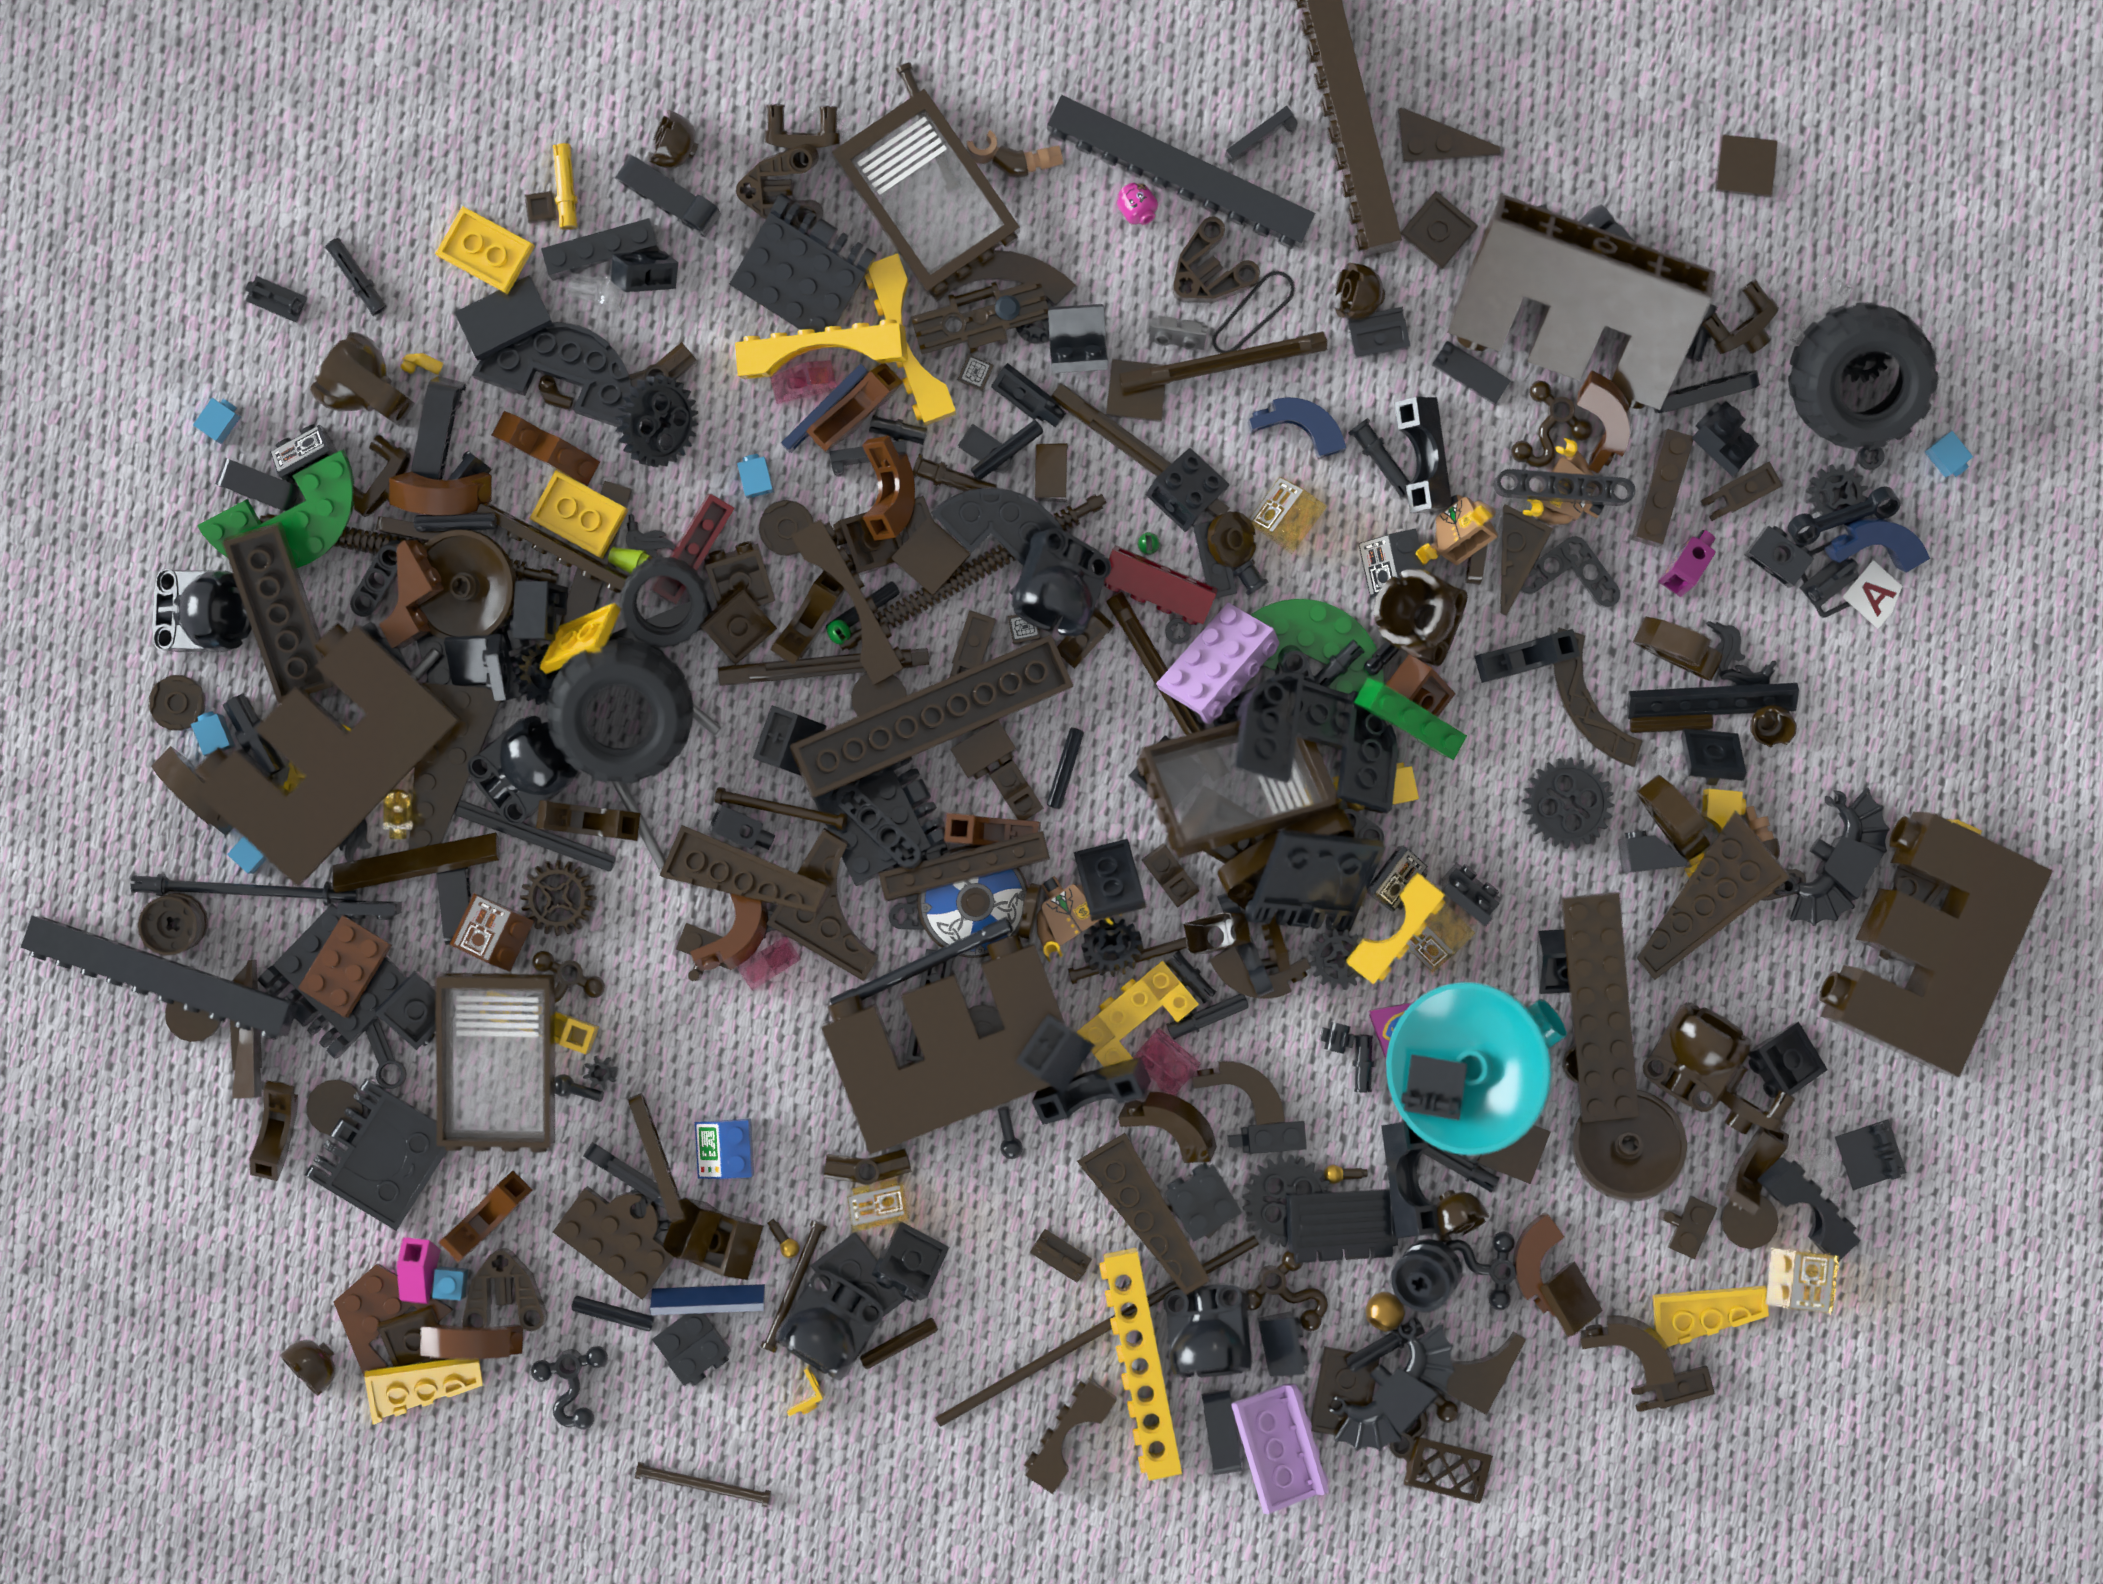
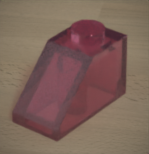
M831 360L805 362L770 377L776 404L820 395L837 387Z
M787 936L739 965L737 969L750 989L754 991L802 959Z

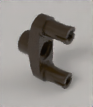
M767 104L768 130H765L766 143L789 149L802 144H811L815 148L840 144V132L837 131L838 106H819L820 132L790 133L784 127L785 105ZM799 152V161L802 164H808V156L803 152Z
M1756 279L1750 281L1741 289L1755 308L1754 313L1737 328L1729 332L1719 319L1717 313H1713L1706 318L1707 321L1704 320L1701 323L1715 341L1714 346L1720 354L1727 353L1743 344L1749 353L1753 354L1771 341L1764 328L1777 314L1779 307L1773 298L1769 299Z
M381 434L377 435L374 440L380 443L382 447L371 442L369 448L388 461L387 465L366 493L353 485L354 510L363 517L373 514L385 501L389 502V478L406 473L411 461V454L402 447L397 448Z
M1741 1066L1720 1100L1731 1110L1724 1122L1747 1135L1753 1123L1779 1132L1785 1123L1783 1119L1796 1098L1791 1095L1789 1096L1783 1090H1779L1770 1109L1763 1111L1737 1094L1736 1089L1745 1073L1749 1070L1747 1067Z

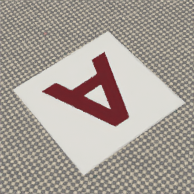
M1873 560L1843 595V598L1879 629L1893 612L1902 585Z

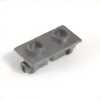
M1158 315V318L1152 317L1149 341L1156 342L1162 346L1176 345L1183 346L1187 350H1204L1208 326L1202 325L1203 322L1183 319L1182 328L1176 327L1177 318Z

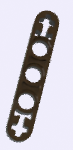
M642 1093L628 1098V1103L667 1214L672 1224L675 1225L687 1220V1215L646 1100Z

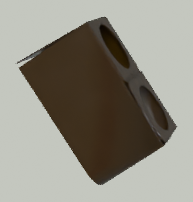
M1068 443L1036 444L1035 499L1037 501L1067 503L1066 499L1041 497H1066Z
M1222 912L1183 924L1187 948L1191 954H1209L1252 942L1249 923L1246 921L1244 913ZM1232 925H1233V930H1234V938H1233L1232 935H1231V926H1232ZM1213 927L1220 928L1224 934V940L1218 947H1213L1208 941V933Z
M683 1198L681 1200L687 1220L675 1225L671 1222L663 1241V1248L675 1259L702 1263L722 1213L705 1201Z

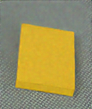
M462 206L435 255L508 295L535 245Z
M555 470L529 519L603 559L629 509Z
M615 603L560 625L556 631L555 641H551L540 664V669L547 674L560 669L572 656L586 650L587 653L601 652V647L606 644L621 612V608Z

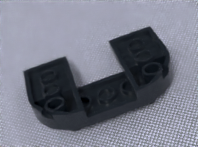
M1281 673L1263 681L1245 696L1237 714V719L1241 720L1235 764L1236 769L1283 783L1291 781L1296 737L1342 750L1337 799L1384 813L1392 810L1398 759L1396 735L1392 724L1387 725L1385 720L1354 703L1359 692L1352 691L1347 694L1305 681L1302 674Z

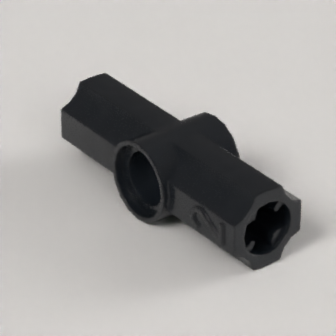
M242 693L227 700L222 706L236 729L235 735L243 750L250 754L271 776L286 768L276 748L255 729L263 720L258 718L246 694Z

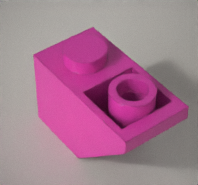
M406 1237L402 1239L397 1260L399 1296L403 1302L429 1303L435 1269H437L441 1249L430 1240Z

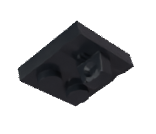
M1683 729L1681 740L1688 776L1706 778V785L1715 786L1719 779L1744 781L1747 772L1738 733Z

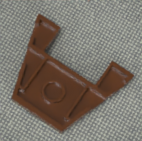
M380 1264L373 1266L333 1301L363 1376H365V1371L385 1369L389 1366L370 1344L380 1335L377 1329L378 1323L401 1316L412 1306L419 1310L432 1305L438 1322L453 1310L449 1305L442 1303L436 1298H432V1295H430L428 1304L401 1301L398 1275Z

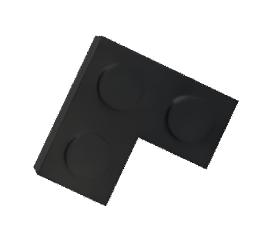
M515 581L514 616L510 621L513 638L555 641L556 615H567L569 587L542 581Z

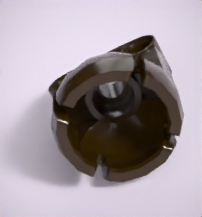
M350 332L345 340H340L332 348L315 374L316 381L310 388L311 394L316 401L326 408L336 411H358L361 409L372 411L375 409L398 426L415 404L391 385L392 380L387 377L386 364L382 352L376 343L366 335L358 332Z
M1409 569L1400 572L1402 579L1396 576L1391 577L1383 584L1376 596L1373 610L1375 623L1380 627L1378 630L1385 641L1424 663L1438 667L1444 662L1461 622L1468 600L1467 592L1452 586L1427 570Z
M1685 1002L1678 1008L1653 1051L1644 1061L1642 1066L1643 1073L1652 1083L1685 1105L1700 1112H1709L1720 1103L1725 1091L1749 1055L1752 1040L1744 1036L1743 1031L1738 1026L1716 1012L1705 1007L1700 1009L1692 1002ZM1653 1060H1658L1663 1064V1073H1657L1653 1070ZM1701 1091L1711 1094L1712 1104H1706L1701 1101Z

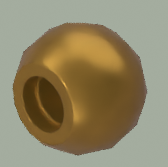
M1389 1292L1375 1294L1368 1301L1365 1309L1367 1321L1375 1328L1384 1332L1396 1329L1403 1322L1405 1315L1404 1304L1401 1303L1396 1295Z

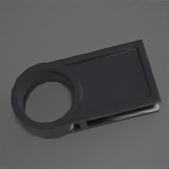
M972 424L958 444V447L978 461H981L1002 445V443ZM1014 456L1010 458V463L1007 467L1003 469L996 468L993 472H1007L1014 463Z

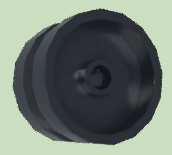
M1434 1239L1416 1241L1408 1247L1392 1269L1391 1285L1394 1294L1401 1303L1412 1310L1420 1312L1437 1310L1446 1303L1461 1281L1462 1266L1460 1259L1453 1249L1442 1241Z

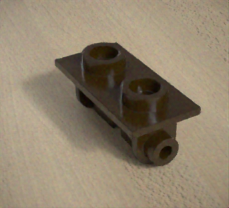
M1047 1229L1043 1230L1030 1251L1031 1254L1076 1283L1084 1275L1092 1258Z

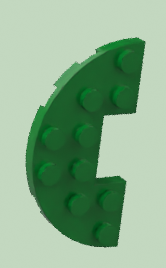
M342 449L292 475L306 501L261 523L249 500L246 499L198 524L197 527L207 541L217 551L227 557L222 544L224 539L281 521L297 568L315 561L337 543L352 515L354 506V476L345 450Z
M1289 599L1269 604L1251 614L1252 617L1273 628L1279 640V646L1275 654L1269 657L1262 666L1275 671L1279 662V652L1282 648L1289 645L1297 646L1306 656L1327 665L1332 655L1336 656L1354 639L1358 642L1357 645L1360 644L1365 652L1347 668L1348 672L1344 675L1341 673L1328 688L1349 694L1352 691L1360 692L1367 678L1384 684L1383 668L1378 674L1373 676L1364 669V664L1377 651L1374 642L1366 630L1343 610L1317 600Z

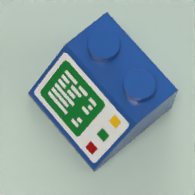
M751 1118L694 1122L698 1179H731L754 1176Z

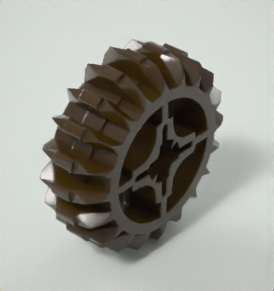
M556 860L555 869H553L552 863L547 861L545 862V872L540 866H536L535 871L539 876L535 877L532 874H528L527 878L533 882L532 885L522 884L524 890H529V895H520V900H529V905L521 907L522 911H532L527 918L532 920L538 919L534 928L540 929L543 924H546L544 933L550 934L552 928L555 927L556 936H561L562 927H564L567 934H572L571 924L578 930L582 929L583 926L579 919L581 918L589 922L591 918L585 914V911L594 912L596 909L594 906L588 905L589 900H597V896H589L588 891L596 889V886L594 884L586 886L585 882L591 879V876L587 874L581 878L579 875L583 872V868L578 866L573 872V862L571 861L567 862L565 869H563L562 860ZM563 874L568 876V879L557 888L544 882L545 879L552 875ZM575 883L579 887L581 894L579 907L570 898V892ZM538 888L547 898V903L542 913L538 908L536 899ZM560 890H564L562 898L567 904L557 903V905H554L555 897L552 896L551 892L560 893ZM559 908H564L574 914L569 919L560 922L549 919L552 913H555Z

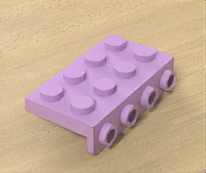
M1227 603L1156 684L1159 690L1201 715L1204 722L1210 724L1222 714L1228 703L1239 695L1242 687L1251 677L1258 673L1264 662L1275 654L1279 646V640L1273 628L1234 605Z
M1282 1384L1231 1404L1264 1514L1273 1513L1315 1495L1328 1493V1478L1322 1470L1319 1460L1320 1451L1313 1440L1311 1421L1306 1416L1303 1406V1394L1296 1384Z

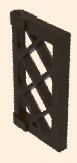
M1417 1436L1409 1467L1405 1474L1404 1485L1480 1504L1493 1456ZM1425 1447L1436 1450L1437 1453L1424 1460L1423 1458ZM1444 1454L1459 1455L1461 1459L1449 1466ZM1440 1458L1445 1470L1433 1477L1427 1465ZM1470 1459L1480 1461L1479 1469L1474 1473L1468 1463ZM1464 1464L1469 1476L1457 1483L1452 1471ZM1423 1468L1429 1478L1427 1482L1416 1480L1418 1471ZM1448 1474L1453 1487L1439 1486L1436 1482ZM1473 1481L1472 1494L1461 1491V1487Z

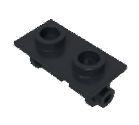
M257 275L253 282L249 281L245 289L246 292H249L245 300L246 302L295 323L298 322L308 299L304 295Z
M1853 558L1845 559L1840 563L1833 560L1799 588L1813 606L1818 609L1859 576V573L1856 571L1858 563Z

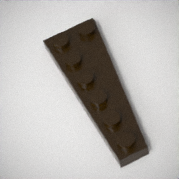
M681 825L659 875L677 882L816 914L820 913L830 890L829 887L684 825Z
M1125 1133L1077 1160L1080 1167L1185 1295L1192 1293L1211 1281Z

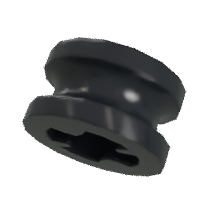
M1862 447L1857 454L1858 464L1863 469L1873 470L1883 463L1884 451L1881 447L1875 449H1865ZM1866 450L1869 453L1872 451L1876 452L1874 458L1877 462L1873 464V461L1869 462V464L1865 461L1867 457L1865 454Z
M1181 618L1171 620L1165 629L1167 639L1174 644L1184 643L1191 633L1189 624ZM1175 624L1176 627L1178 624L1183 625L1185 636L1183 638L1178 636V639L1173 638V631L1170 629L1172 625Z

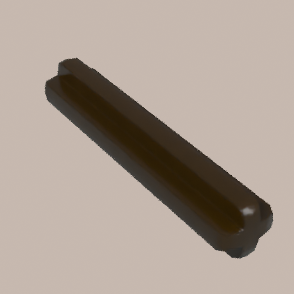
M1711 714L1636 717L1630 719L1629 728L1631 733L1683 731V729L1710 730L1713 728L1714 720Z
M928 1318L860 1356L862 1365L865 1369H870L938 1331L936 1322L933 1318Z

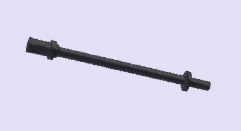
M158 874L157 877L132 875L131 881H134V884L130 883L132 893H156L157 896H164L169 891L309 898L322 899L324 906H330L331 900L357 901L358 890L335 893L332 889V883L329 881L325 882L323 888L175 881L169 880L165 874Z

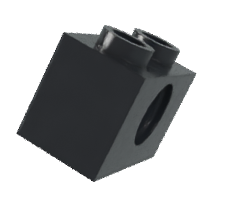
M1767 526L1763 528L1744 556L1786 587L1791 588L1795 586L1814 558L1809 555L1810 551L1805 546H1799L1786 538L1788 536L1787 533L1777 526ZM1776 548H1782L1786 552V560L1784 562H1780L1775 558L1774 552Z

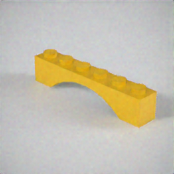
M897 253L873 262L868 270L869 273L865 275V280L869 290L875 288L878 299L873 300L878 315H884L886 320L893 319L903 325L902 309L908 287V279ZM907 343L908 361L896 362L898 369L903 367L907 377L903 378L902 381L907 394L913 393L916 404L912 405L917 421L923 419L926 426L956 415V410L946 384L934 378L921 366Z
M893 319L882 320L880 325L869 326V323H856L852 325V329L842 330L841 326H830L825 328V332L815 333L813 329L799 330L798 335L787 336V333H773L770 335L771 338L760 339V336H747L743 338V342H735L737 373L743 379L772 377L782 366L795 357L822 348L855 350L871 357L880 364L908 361L905 327Z

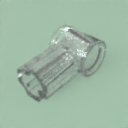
M571 273L567 287L568 298L595 302L602 307L612 305L615 306V309H621L624 291L611 281V276H601V278Z

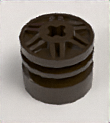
M172 893L161 896L147 903L140 912L137 923L138 933L143 944L152 952L164 956L176 955L198 945L204 938L208 928L207 912L202 903L191 895ZM180 918L179 927L173 928L171 924H173L174 919Z

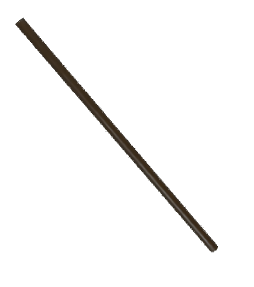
M1253 1235L1202 1264V1267L1209 1274L1260 1244ZM1172 1281L1148 1295L1149 1308L1164 1300L1169 1292L1179 1290L1180 1287L1176 1282ZM1130 1305L1123 1309L1121 1313L1132 1315L1136 1310V1305ZM1115 1315L936 1416L937 1423L940 1427L944 1426L1112 1329L1110 1318H1114Z

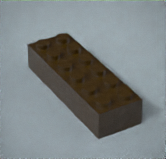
M282 522L273 523L224 539L222 544L277 702L281 703L295 687H302L309 694L333 687L334 683L315 667L325 657L315 648L321 636Z

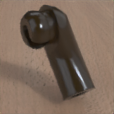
M548 375L542 376L538 388L544 402L548 405L570 411L574 398L560 394L553 377Z

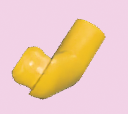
M425 353L406 354L402 358L404 361L401 363L400 368L412 374L417 366L438 375L444 363Z

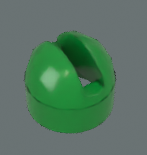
M1146 532L1139 537L1137 546L1141 553L1152 555L1158 551L1160 540L1154 533ZM1147 536H1151L1152 550L1146 549Z
M835 620L829 624L827 635L832 642L842 645L847 639L849 641L851 630L845 621ZM839 628L846 637L843 640L835 632Z

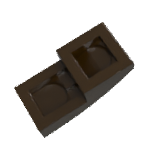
M1013 759L988 773L1017 820H1027L1044 809Z
M1164 843L1141 859L1177 908L1199 892V889Z

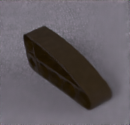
M1340 808L1315 815L1283 829L1355 838V831L1345 811ZM1280 831L1240 853L1218 870L1217 875L1227 897L1244 910H1246L1248 902L1254 898Z

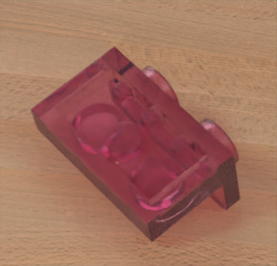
M1159 1027L1133 1057V1059L1141 1057L1150 1078L1157 1083L1161 1090L1174 1096L1201 1065L1198 1060Z

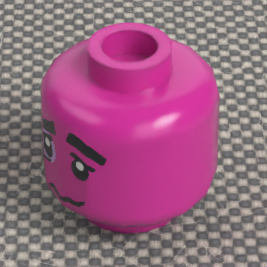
M1132 182L1120 190L1117 207L1130 224L1137 225L1141 223L1146 225L1155 218L1158 201L1145 184Z

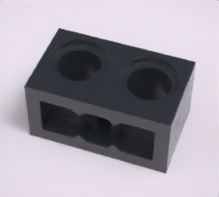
M665 251L613 254L611 281L625 293L676 289L679 262Z

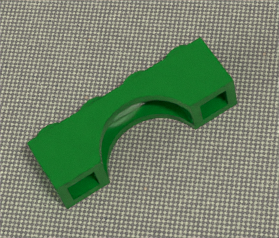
M1367 678L1354 703L1375 716L1410 734L1422 745L1451 760L1455 759L1467 738V735L1385 684Z

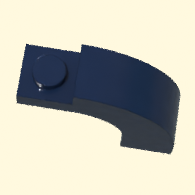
M1294 397L1274 399L1271 403L1272 412H1269L1268 408L1252 413L1253 418L1248 420L1251 433L1279 424H1293L1302 428L1312 440L1317 459L1343 452L1346 449L1341 430L1333 417L1322 407L1305 399Z
M1864 517L1844 524L1848 535L1844 534L1834 538L1831 541L1832 544L1824 548L1830 559L1840 563L1868 546L1882 545L1887 550L1895 567L1906 573L1930 559L1925 546L1912 531L1902 525L1877 517Z

